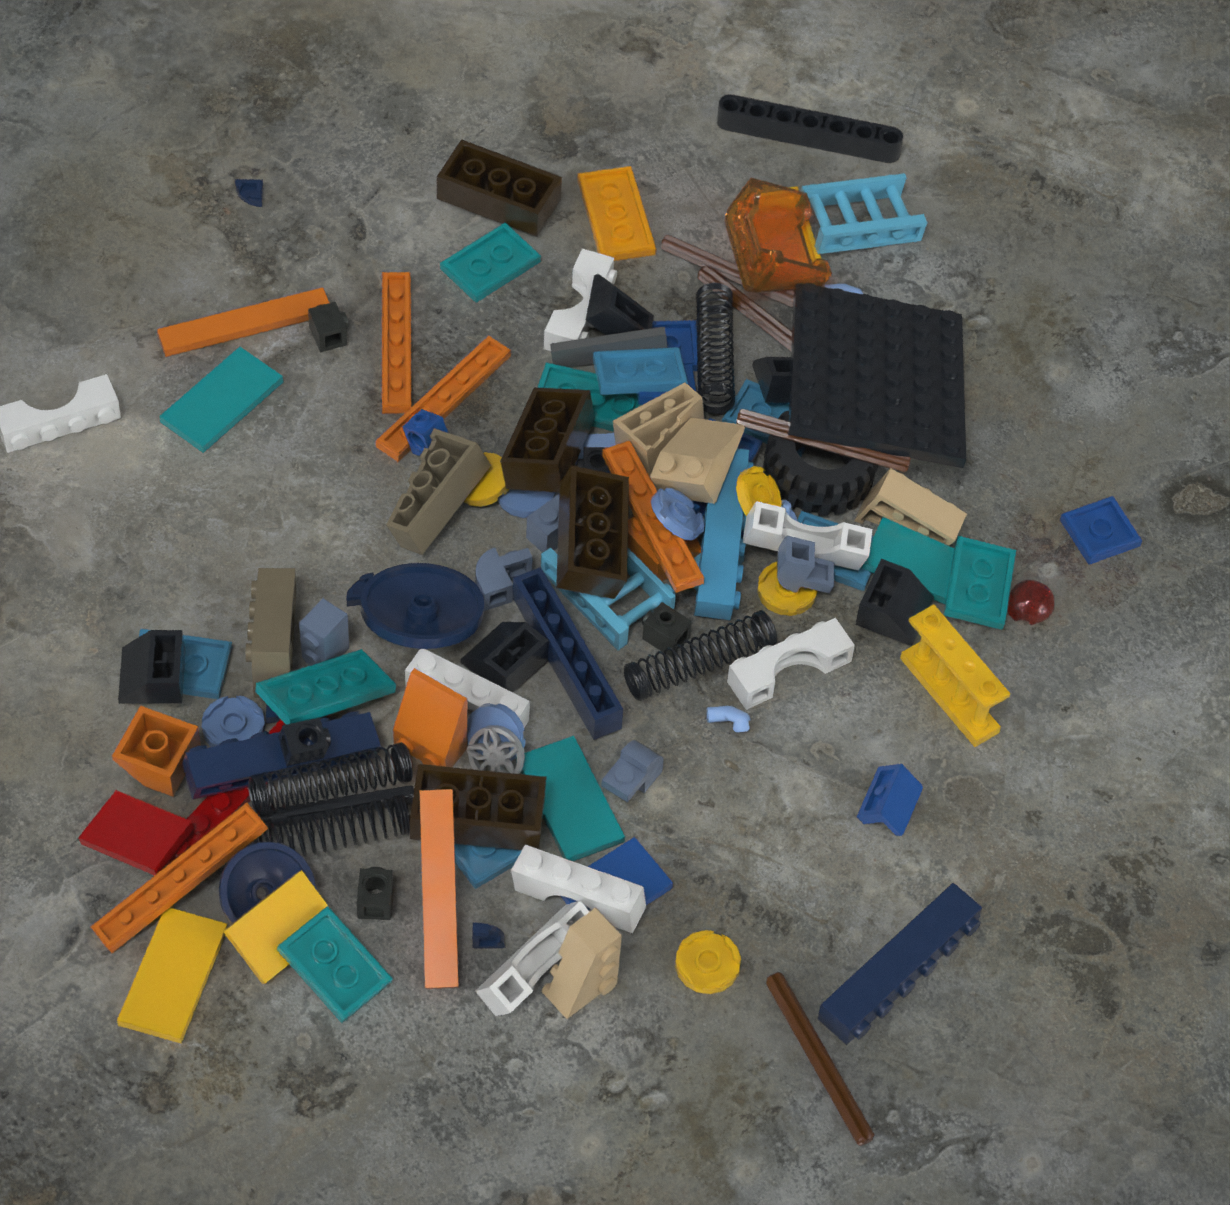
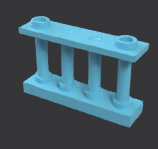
M905 173L802 186L797 207L798 209L812 207L820 224L815 243L817 253L825 254L921 241L927 220L924 214L909 215L903 203L901 194L907 178ZM889 198L898 217L884 219L875 199ZM864 201L872 221L858 222L850 203ZM838 204L846 224L832 225L824 206Z
M628 547L627 574L630 578L627 579V582L615 599L559 589L617 650L627 645L629 626L645 616L649 610L658 607L661 602L674 609L676 599L675 592L671 586L666 583L664 584ZM549 548L541 554V568L546 577L556 586L557 553L552 548ZM638 586L650 596L623 616L616 615L609 608L611 604Z

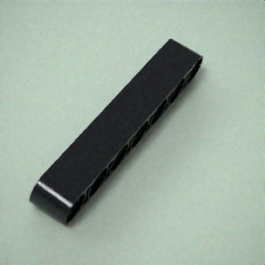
M731 94L721 97L718 104L717 125L725 131L884 163L896 162L900 157L903 133L893 126Z

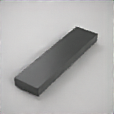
M665 327L550 344L553 364L564 367L594 364L593 352L668 348Z

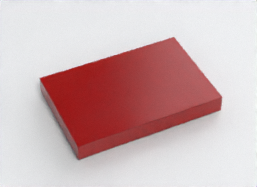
M116 790L78 839L86 847L155 876L165 867L193 831L194 825L188 819Z

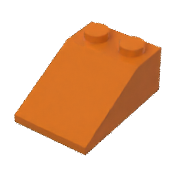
M414 668L410 673L393 728L394 744L404 743L410 755L422 761L424 765L453 767L467 750V698Z

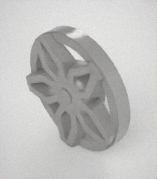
M490 725L480 729L473 735L467 747L469 761L474 770L486 771L487 765L491 767L490 771L520 774L525 761L523 746L518 737L505 727ZM497 733L508 738L510 742L502 743ZM484 734L483 743L477 744L480 736ZM509 747H514V749H513L511 752L509 751L508 748H509ZM476 749L483 751V755L476 752ZM516 754L517 764L514 768L512 761H510L509 758H512ZM478 760H484V762L481 764V766H480Z

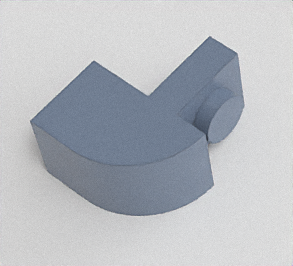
M786 535L778 547L777 579L784 588L795 593L800 587L830 593L834 587V562L815 557V542Z
M494 547L486 551L479 558L475 570V584L483 594L484 611L512 602L513 584L511 581L513 577L532 570V555L528 548L519 551L513 550L499 557Z
M633 740L621 750L619 760L603 777L601 786L628 803L637 790L645 793L663 771L664 759L637 740Z

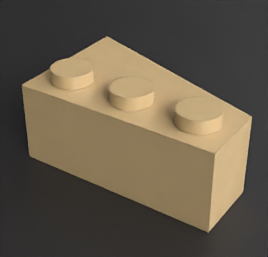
M683 383L613 420L616 445L631 441L650 477L660 451L690 418L704 419L702 396L687 383Z
M890 468L869 491L854 521L863 524L867 520L879 525L882 517L950 546L956 540L967 513L958 509L954 504L933 494L929 489L908 479L904 474Z
M596 907L569 927L558 952L562 960L559 966L557 964L552 966L550 973L554 978L551 983L545 984L541 991L566 1019L570 1018L600 994H608L617 985L622 935Z

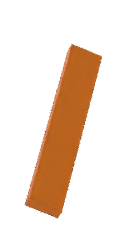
M382 272V414H402L411 408V272Z
M322 287L157 329V334L165 357L309 321L308 309L321 304H328L329 300Z
M490 336L485 338L376 440V448L399 462L411 451L402 426L421 409L442 416L445 419L511 357V350Z
M631 441L602 449V456L611 473L629 477L628 505L675 593L704 584V576L684 539L666 529L653 512L651 499L657 492V489Z
M421 790L420 823L425 989L459 988L453 790Z
M245 803L91 926L92 930L111 953L115 952L229 861L237 852L268 830V827L251 806Z

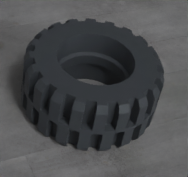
M789 411L782 413L779 419L788 421ZM769 435L764 454L763 469L766 470L764 473L767 476L771 475L780 491L781 500L784 498L789 501L791 508L795 509V507H798L803 512L810 514L811 512H817L818 516H828L829 512L837 515L844 513L846 507L848 510L853 509L859 505V501L864 500L869 494L878 465L837 454L844 461L845 466L837 469L816 468L806 463L797 453V450L801 447L809 448L812 446Z

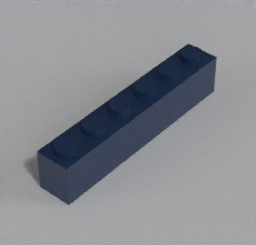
M539 567L513 577V600L526 623L549 640L548 661L593 740L622 729L623 707L542 568Z
M353 711L343 715L340 719L331 721L329 718L320 719L323 728L327 727L331 738V746L328 747L324 756V760L327 762L332 757L338 760L340 756L344 755L348 758L351 753L358 756L360 751L368 753L370 749L377 751L381 747L370 712L360 714L358 711ZM264 731L252 735L250 739L238 741L237 738H232L214 747L207 748L206 745L196 746L185 754L182 766L193 800L248 787L251 775H261L262 773L270 775L273 770L280 773L281 769L285 768L289 771L292 766L299 769L301 764L309 767L313 761L286 766L278 739L280 732L269 734V732ZM299 738L304 745H313L309 738ZM370 752L369 757L373 759L376 757V754ZM361 754L360 760H366V756ZM352 756L350 762L355 763L356 758ZM342 758L340 764L346 765L347 761ZM323 759L315 760L314 762L319 765V762ZM333 760L330 766L332 768L337 767V763ZM322 763L321 769H327V765ZM312 765L311 771L316 772L318 768L316 765ZM302 767V775L308 773L306 767ZM295 769L292 770V777L298 776V772ZM285 771L282 772V779L288 778V774ZM274 773L272 781H277L278 776ZM263 776L265 782L268 783L267 777Z
M952 883L820 1005L818 1020L846 1045L855 1037L858 1040L861 1039L871 1028L870 1023L877 1016L880 1019L885 1017L892 1009L893 1001L899 996L902 998L906 997L916 985L915 981L921 975L927 977L936 968L939 958L943 955L946 957L950 956L958 947L959 940L964 935L969 937L978 929L981 924L979 917L982 906L955 883Z

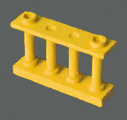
M935 605L910 617L909 623L920 634L921 640L901 652L900 659L974 747L999 734L1001 726L991 716L989 709L1009 698L1011 693Z

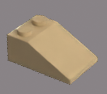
M690 418L660 451L650 479L658 490L662 488L664 491L666 488H673L683 493L691 501L715 504L745 430L744 425Z

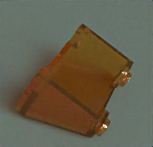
M751 177L730 204L725 215V226L742 285L746 291L758 294L794 290L796 284L813 283L817 286H822L829 280L832 271L828 261L818 258L812 263L801 229L812 214V208L806 192Z

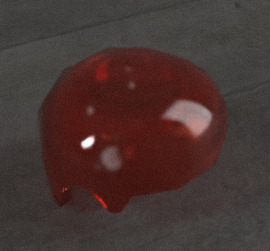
M1023 580L1010 591L1007 612L1014 621L1026 620L1030 625H1034L1047 620L1055 609V597L1051 589L1039 581Z

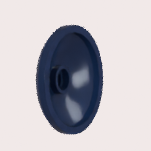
M275 842L256 843L237 852L225 866L219 883L220 904L230 924H233L263 899L257 896L259 888L265 890L267 897L298 871L302 870L316 889L315 879L308 863L292 848Z

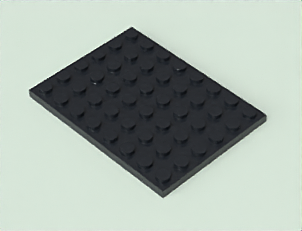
M796 281L793 294L788 435L849 447L867 448L885 454L911 457V459L964 468L966 462L962 314L950 310L944 311L929 308L924 305L903 303L895 299L888 300L873 297L869 294H858L839 288L832 289L817 286L813 283Z

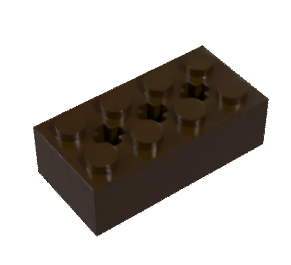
M462 139L437 175L438 200L501 224L506 223L512 228L538 237L561 200V176Z
M533 388L500 460L506 489L560 492V483L570 466H575L595 419L590 390Z
M570 466L560 483L556 588L615 599L627 582L629 477Z
M418 764L410 815V839L421 840L420 791L452 789L454 844L522 850L525 845L539 849L547 777Z

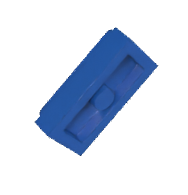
M902 763L878 767L857 814V818L863 824L883 822L896 836H902L922 792V784Z

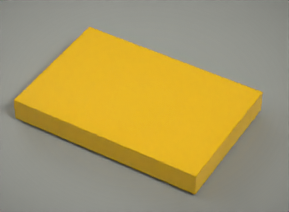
M301 870L223 932L262 984H266L289 965L276 950L277 946L328 905Z

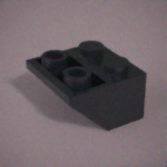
M600 274L594 275L586 314L587 322L605 335L652 328L654 319L652 313Z
M763 357L754 360L752 366L765 402L789 403L791 357Z
M881 559L859 604L855 625L913 646L918 632L909 623V618L930 607L934 596L910 569Z
M501 622L460 659V663L474 674L513 692L548 660L549 640L526 622Z
M150 630L122 647L118 694L119 704L182 703L186 651L182 630Z

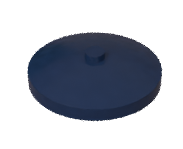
M408 563L387 568L374 575L362 590L360 610L366 625L379 637L404 647L435 649L462 642L478 630L484 615V597L479 587L469 577L454 569L429 563Z

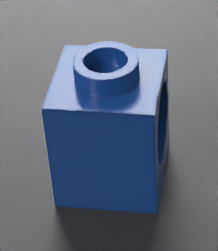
M423 409L402 426L412 454L421 456L424 448H429L432 442L430 435L434 428L448 433L442 416Z

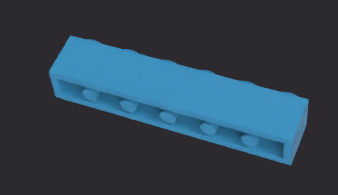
M737 448L716 503H706L705 527L702 535L699 569L704 576V584L697 586L694 616L730 620L733 609H739L741 592L735 590L736 583H741L743 575V565H738L739 557H744L746 544L741 539V531L745 530L746 515L743 513L738 501L736 485L740 472L753 467V462H748L749 450Z

